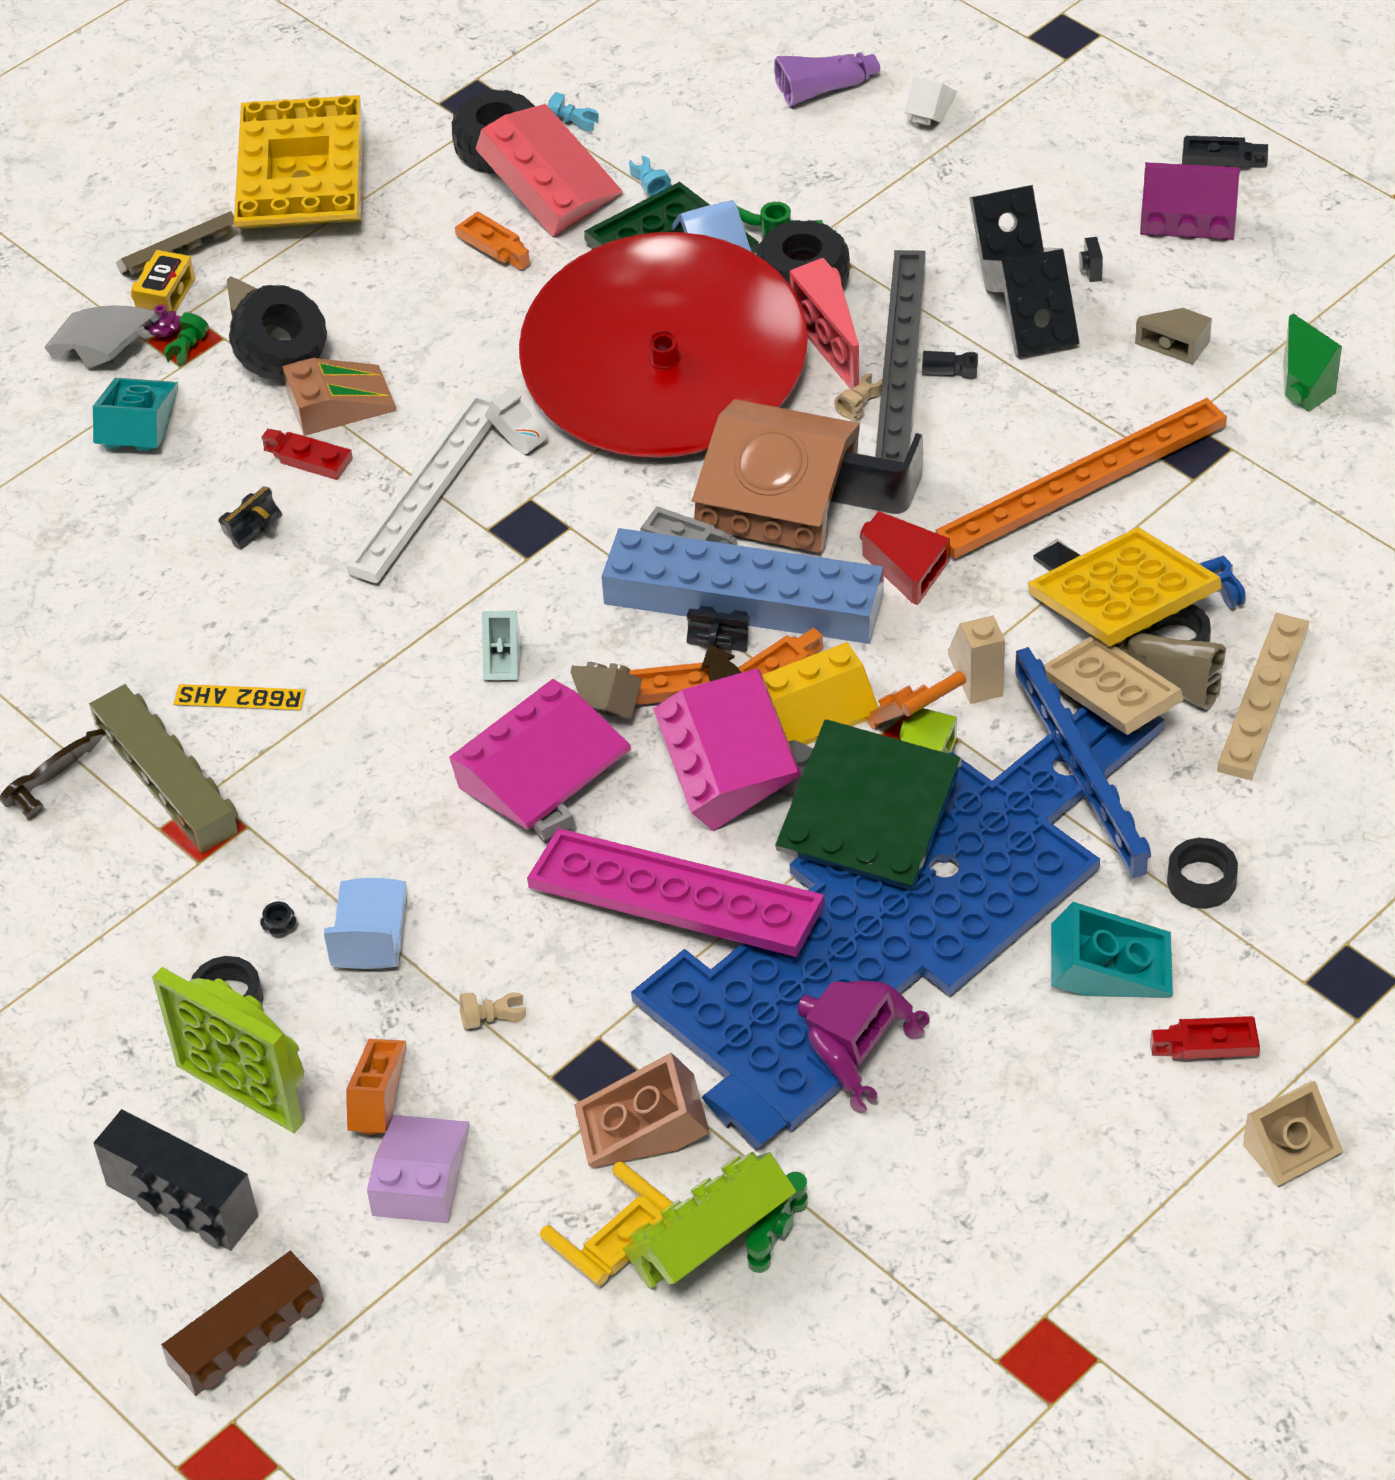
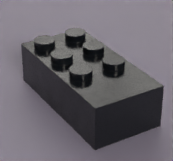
M123 1109L118 1112L93 1142L108 1187L136 1201L143 1210L149 1213L157 1212L167 1217L175 1227L182 1230L188 1228L199 1234L211 1246L220 1245L232 1251L259 1217L248 1173Z

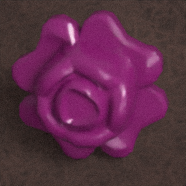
M157 305L154 311L159 316V319L155 323L144 326V329L149 330L151 335H155L157 338H168L175 331L179 330V319L181 316L176 315L175 311L167 312L165 305Z

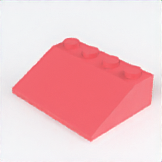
M546 104L506 114L481 129L476 150L552 237H555L601 208L623 192Z

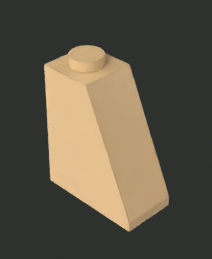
M994 615L960 623L948 649V656L955 672L961 671L966 677L967 682L962 687L969 703L973 704L1002 697L1005 639Z

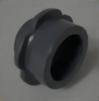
M281 901L268 904L263 909V917L260 920L262 929L269 931L271 935L275 936L287 933L296 925L297 919L294 916V910L287 903Z

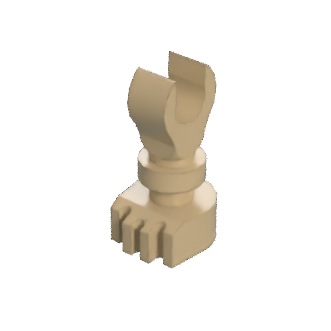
M872 373L862 376L858 386L851 390L843 391L835 398L834 405L837 412L844 418L853 421L858 420L863 413V404L868 399L881 395L882 379L876 384H872Z
M473 992L460 994L459 996L460 1015L464 1029L480 1027L481 1019H485L486 1023L494 1022L495 1017L500 1020L519 1022L526 1017V1007L510 1008L511 1006L523 1005V995L520 993H509L492 1003L491 999L483 1000L481 1005H478L476 995Z

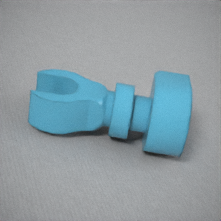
M555 92L548 102L547 106L559 119L562 117L563 121L568 123L573 121L574 124L584 131H593L594 122L598 123L599 113L591 108L575 109V106L571 104L565 106L564 94Z
M641 156L642 165H635L631 160L629 161L631 176L640 179L642 188L648 196L651 197L672 186L668 173L664 169L654 170L651 168L648 157Z

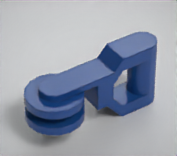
M1224 555L1198 563L1213 573L1221 571V573L1216 575L1221 578V594L1228 608L1232 609L1237 605L1245 604V589L1232 573L1233 565Z

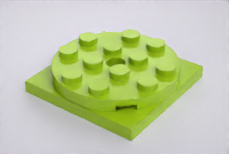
M161 967L152 976L176 1067L295 1134L304 1123L296 1091L303 1083L305 1072L297 1054L300 1050L298 1044L292 1038L285 1035L263 1012L264 1008L256 998L250 995L242 996L232 990L229 984L222 979L211 981L197 978L187 981Z

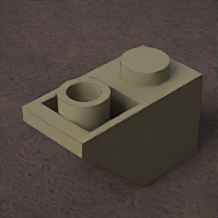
M587 662L586 666L572 665L570 673L578 694L597 713L611 718L632 719L642 679L629 674L630 668L615 663H610L608 668L596 662Z

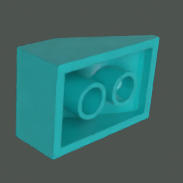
M115 377L93 405V443L103 444L105 448L109 449L135 446V449L139 451H151L158 448L165 438L178 389V382Z
M1072 902L1051 923V986L1083 996L1169 998L1173 995L1171 932Z

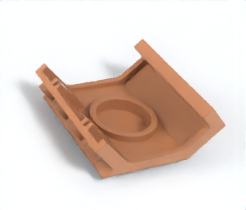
M734 399L718 416L691 502H695L694 519L713 525L716 529L733 536L821 553L825 546L829 503L845 452L857 453L860 423Z

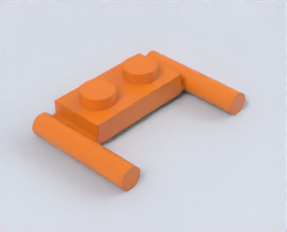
M957 671L930 688L923 684L912 690L910 685L898 691L895 690L878 700L880 706L870 712L871 715L867 717V723L872 729H875L903 714L910 716L967 682L963 672Z

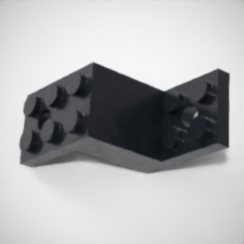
M1033 185L969 197L985 290L1004 292L1015 356L1080 344L1064 249L1043 247ZM1005 213L1010 214L1014 219L1012 229L1007 232L1003 231L999 226V219ZM1040 309L1047 310L1050 315V320L1044 327L1037 326L1034 320L1036 312Z

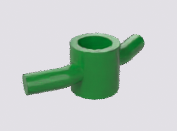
M782 202L765 204L761 208L760 214H754L737 206L742 222L751 226L761 227L762 239L778 225L794 221L791 220L790 207ZM813 220L823 224V220Z

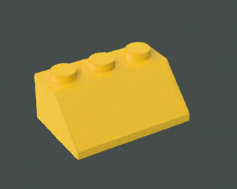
M848 642L762 675L788 741L796 740L808 745L817 740L825 719L853 727L867 721V717L871 715L870 712L878 708L865 667Z

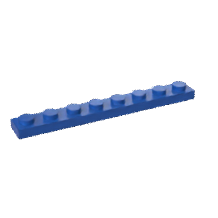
M1029 647L1017 650L1015 660V675L1132 878L1146 875L1148 858L1151 857L1148 841L1145 837L1140 838L1135 829V821L1129 810L1125 811L1120 804L1117 788L1113 784L1109 785L1106 780L1101 761L1098 758L1094 759L1090 752L1086 735L1084 733L1080 734L1075 727L1074 716L1071 710L1064 708L1061 703L1060 693L1056 684H1050L1047 679L1042 660L1036 659Z

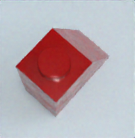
M880 511L875 514L870 522H865L861 529L862 556L872 565L883 566L884 577L911 603L919 605L950 562V538Z

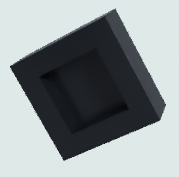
M1097 237L1085 238L1084 251L1079 252L1081 270H1086L1089 282L1102 281L1103 255Z

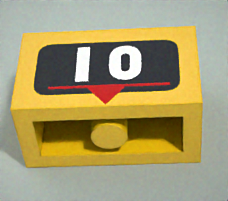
M156 250L150 261L146 262L143 273L138 281L132 285L131 298L134 300L135 307L154 311L155 306L165 305L167 312H176L195 281L191 256Z

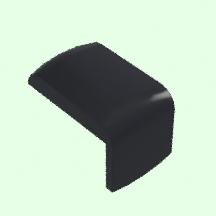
M915 434L904 463L846 451L830 501L891 514H900L907 511L922 478V434Z

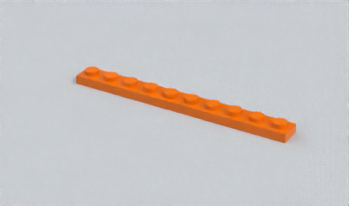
M1205 398L936 529L935 533L950 538V555L953 559H956L1225 427L1227 416L1208 398Z

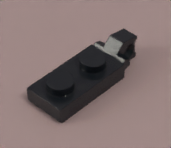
M1188 135L1184 137L1182 164L1225 167L1267 166L1268 144L1245 142V137Z

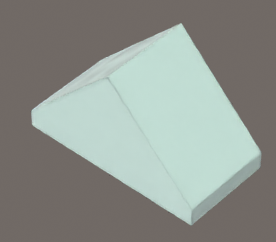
M517 610L482 611L483 680H518L521 639Z

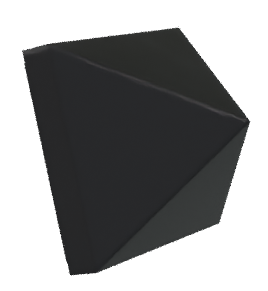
M1056 538L1034 554L1033 559L1051 571L1081 555Z

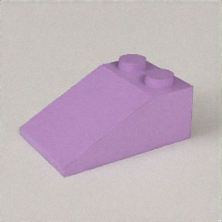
M394 1115L374 1157L367 1187L372 1216L449 1223L470 1127L469 1122Z

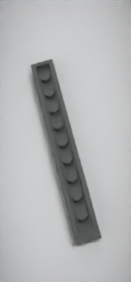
M894 250L875 457L903 463L911 444L926 266V251Z

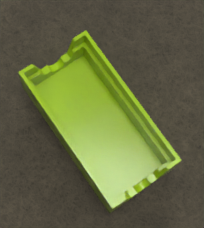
M751 1152L743 1158L740 1155L733 1158L720 1168L724 1174L719 1175L713 1180L707 1178L690 1190L693 1197L683 1202L680 1200L675 1201L660 1212L663 1219L652 1225L648 1222L629 1235L632 1242L622 1249L648 1288L655 1287L656 1283L665 1278L668 1284H675L797 1192L771 1152L757 1156L754 1152Z

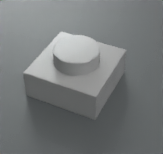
M561 803L532 827L542 840L545 841L552 838L558 828L568 830L576 825L573 815Z

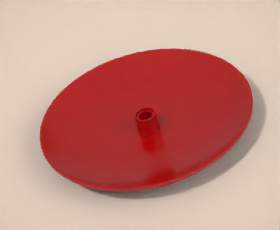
M683 232L647 233L615 240L596 247L571 261L558 271L542 287L526 313L519 340V360L525 384L535 403L551 421L571 436L589 445L618 454L637 457H675L708 450L719 414L734 399L773 407H780L795 387L803 370L808 343L807 324L798 297L789 283L775 268L753 252L731 242L706 235Z

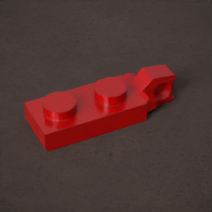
M267 428L261 437L264 451L273 453L275 457L280 459L281 464L335 480L340 477L353 458L351 449L297 433L286 432L284 434L280 430Z
M1253 1016L1179 1019L1178 1024L1170 1025L1169 1029L1151 1031L1150 1047L1151 1053L1154 1056L1173 1055V1058L1200 1059L1259 1056L1260 1052L1256 1022Z

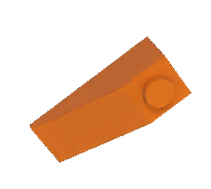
M368 1039L346 1088L347 1131H359L364 1135L386 1133L393 1116L406 1051L405 1040Z

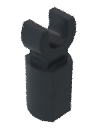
M923 351L922 375L954 376L955 374H961L967 378L977 377L978 353L966 352L962 355H956V352Z

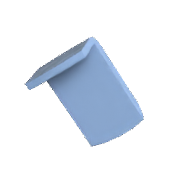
M733 200L679 214L672 224L673 230L683 229L684 233L700 234L722 239L751 251L737 205Z
M359 878L340 881L335 927L324 928V938L331 966L352 969L398 967L406 907V881L387 878Z

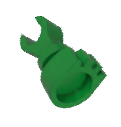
M184 312L179 319L182 330L178 334V339L168 344L164 349L167 362L171 360L173 355L178 354L176 357L178 366H182L187 362L190 347H193L197 340H202L209 330L208 323L202 317Z

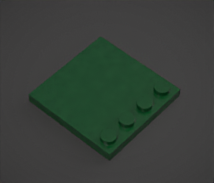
M678 182L585 230L584 240L593 248L609 242L635 235L660 232L684 233L683 229L673 230L672 224L677 216L691 210L709 206L710 204L684 184ZM745 232L751 252L756 253L759 241Z
M825 719L775 843L776 850L914 891L962 765L961 757Z

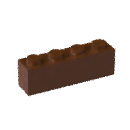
M291 1250L162 1343L161 1346L167 1365L195 1396L205 1389L216 1386L225 1374L236 1366L247 1363L256 1351L270 1341H275L282 1337L290 1326L302 1317L310 1316L318 1309L319 1305L324 1302L319 1280Z

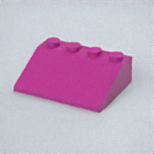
M758 668L682 689L653 708L690 812L713 831L801 776L762 673Z
M551 679L452 754L449 759L459 789L528 830L630 751L631 746L576 691Z

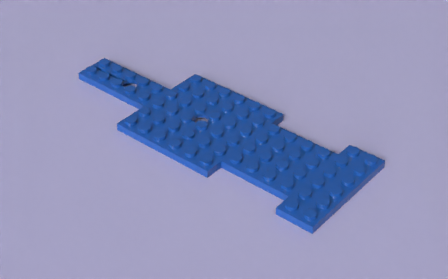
M1082 706L1073 714L1075 727L1080 734L1084 733L1091 747L1090 752L1094 759L1098 758L1103 765L1105 778L1160 733L1165 726V719L1157 716L1139 729L1126 735L1085 706ZM1050 734L994 780H990L961 759L962 765L914 891L797 857L789 864L790 874L809 887L808 891L824 894L825 906L797 957L742 943L710 969L689 951L683 949L631 991L632 1001L723 1076L727 1077L731 1074L752 1088L788 1123L786 1127L792 1131L843 1087L811 1046L808 1039L809 1029L806 1018L800 1017L798 1014V1005L801 998L808 995L819 999L830 983L835 981L845 983L850 981L883 982L901 993L921 975L925 976L948 995L954 993L1100 868L1099 857L1052 824L1053 821L1080 800L1084 793L1073 775H1062L1054 770L1053 764L1057 760L1060 762H1065ZM935 861L939 863L954 861L959 869L953 876L939 877L936 875V870H931L930 867Z

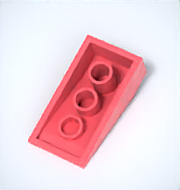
M824 258L790 270V286L798 297L807 324V338L851 390L859 385V343L838 270L834 267L832 268Z

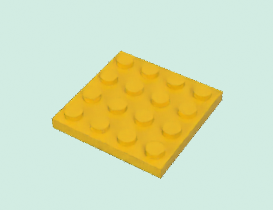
M1139 527L1028 582L1029 593L1109 647L1222 589L1220 576Z

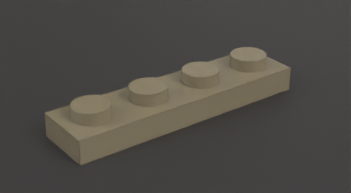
M232 211L121 258L116 262L120 274L130 271L131 275L143 271L146 262L150 261L156 250L175 253V250L185 247L186 251H190L203 245L201 239L212 235L215 240L230 233L229 227L234 224V215Z

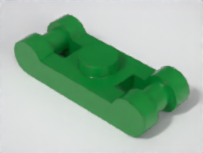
M796 1171L786 1175L797 1192L757 1221L746 1239L747 1263L749 1269L753 1272L763 1273L770 1268V1252L779 1237L784 1238L788 1234L793 1223V1214L802 1212L807 1208V1178L801 1172Z

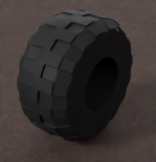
M495 89L479 92L475 96L467 98L455 111L451 121L452 140L456 153L469 166L471 165L480 171L496 173L476 150L481 129L506 114L532 108L535 105L525 96L513 93L510 90Z
M794 220L790 223H783L768 232L760 244H758L756 255L775 268L789 285L790 270L820 258H824L832 268L834 267L838 270L842 288L847 284L850 269L848 245L836 230H833L824 223H817L813 220Z
M265 285L258 289H253L241 299L233 313L229 326V342L235 357L248 371L264 379L285 381L282 366L321 356L327 339L324 315L318 308L319 306L298 289L296 290L285 285ZM264 326H278L284 329L292 339L287 341L278 340L272 337L265 330Z

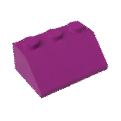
M1145 162L1140 235L1234 240L1240 168Z

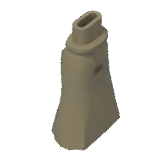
M1135 633L1122 642L1114 644L1123 652L1179 687L1182 691L1183 699L1204 710L1210 709L1219 696L1222 675L1217 672L1223 668L1226 647L1223 644L1171 639L1144 633Z

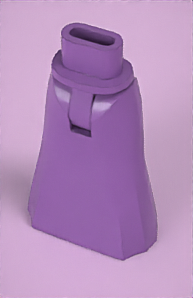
M861 52L856 53V57L854 54H844L829 57L777 56L774 59L775 81L779 90L782 93L784 92V98L790 108L819 94L858 85L867 80L870 74L880 73V64L874 54L864 56Z

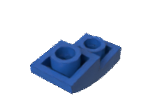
M731 1074L701 1097L726 1127L733 1123L755 1150H758L788 1124L758 1093Z

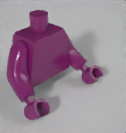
M835 981L830 983L819 999L805 995L801 998L798 1005L799 1016L806 1018L809 1029L808 1039L812 1048L833 1072L845 1090L853 1092L850 1097V1105L858 1113H863L867 1110L860 1096L864 1095L867 1101L873 1104L877 1100V1092L870 1086L861 1085L862 1078L856 1066L859 1067L893 1019L906 1020L903 1024V1030L911 1039L920 1038L925 1033L923 1028L930 1022L927 1012L919 1010L914 1013L912 1011L913 1006L896 989L883 982L850 981L845 983Z

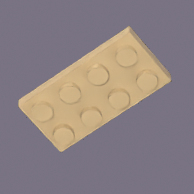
M1093 635L1044 664L1046 677L1051 684L1055 683L1057 688L1126 735L1139 729L1144 724L1183 701L1182 691L1179 687L1116 646L1112 645L1109 647Z

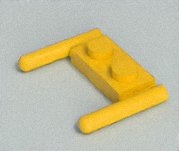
M621 1161L614 1164L612 1168L613 1174L639 1194V1196L583 1244L584 1248L582 1250L577 1248L551 1225H545L540 1230V1237L598 1286L603 1285L609 1275L613 1276L630 1261L622 1249L632 1242L629 1235L648 1222L652 1225L663 1219L660 1212L674 1203Z

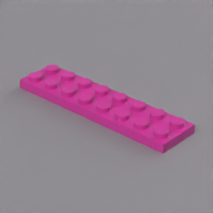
M560 828L556 830L527 877L528 887L531 889L794 957L798 956L825 906L824 894Z

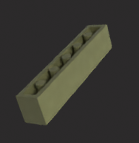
M124 684L89 703L96 728L105 731L106 735L104 737L201 854L238 834L235 818L238 817V812L232 801L228 798L224 800L220 796L219 789L211 777L205 778L202 775L201 768L192 755L189 757L185 755L178 738L174 734L171 736L167 734L161 718L157 714H150L145 700L139 693L134 695L128 686Z

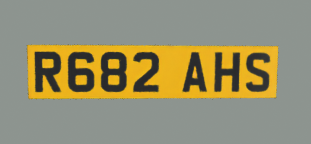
M179 684L173 705L301 710L305 689Z

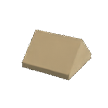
M1311 1080L1247 1114L1243 1146L1277 1186L1292 1180L1343 1152L1316 1081Z

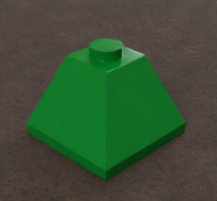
M1294 313L1288 319L1283 362L1285 396L1293 403L1310 412L1336 394L1342 346Z

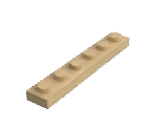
M1275 613L1218 761L1217 772L1252 781L1308 633L1310 621Z

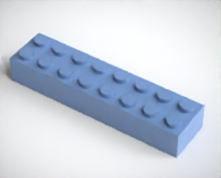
M622 528L617 530L601 576L603 599L606 605L686 617L689 608L698 609L700 606L713 607L717 612L727 614L734 610L746 611L748 616H750V626L799 634H805L812 628H815L826 638L870 644L884 595L883 566Z

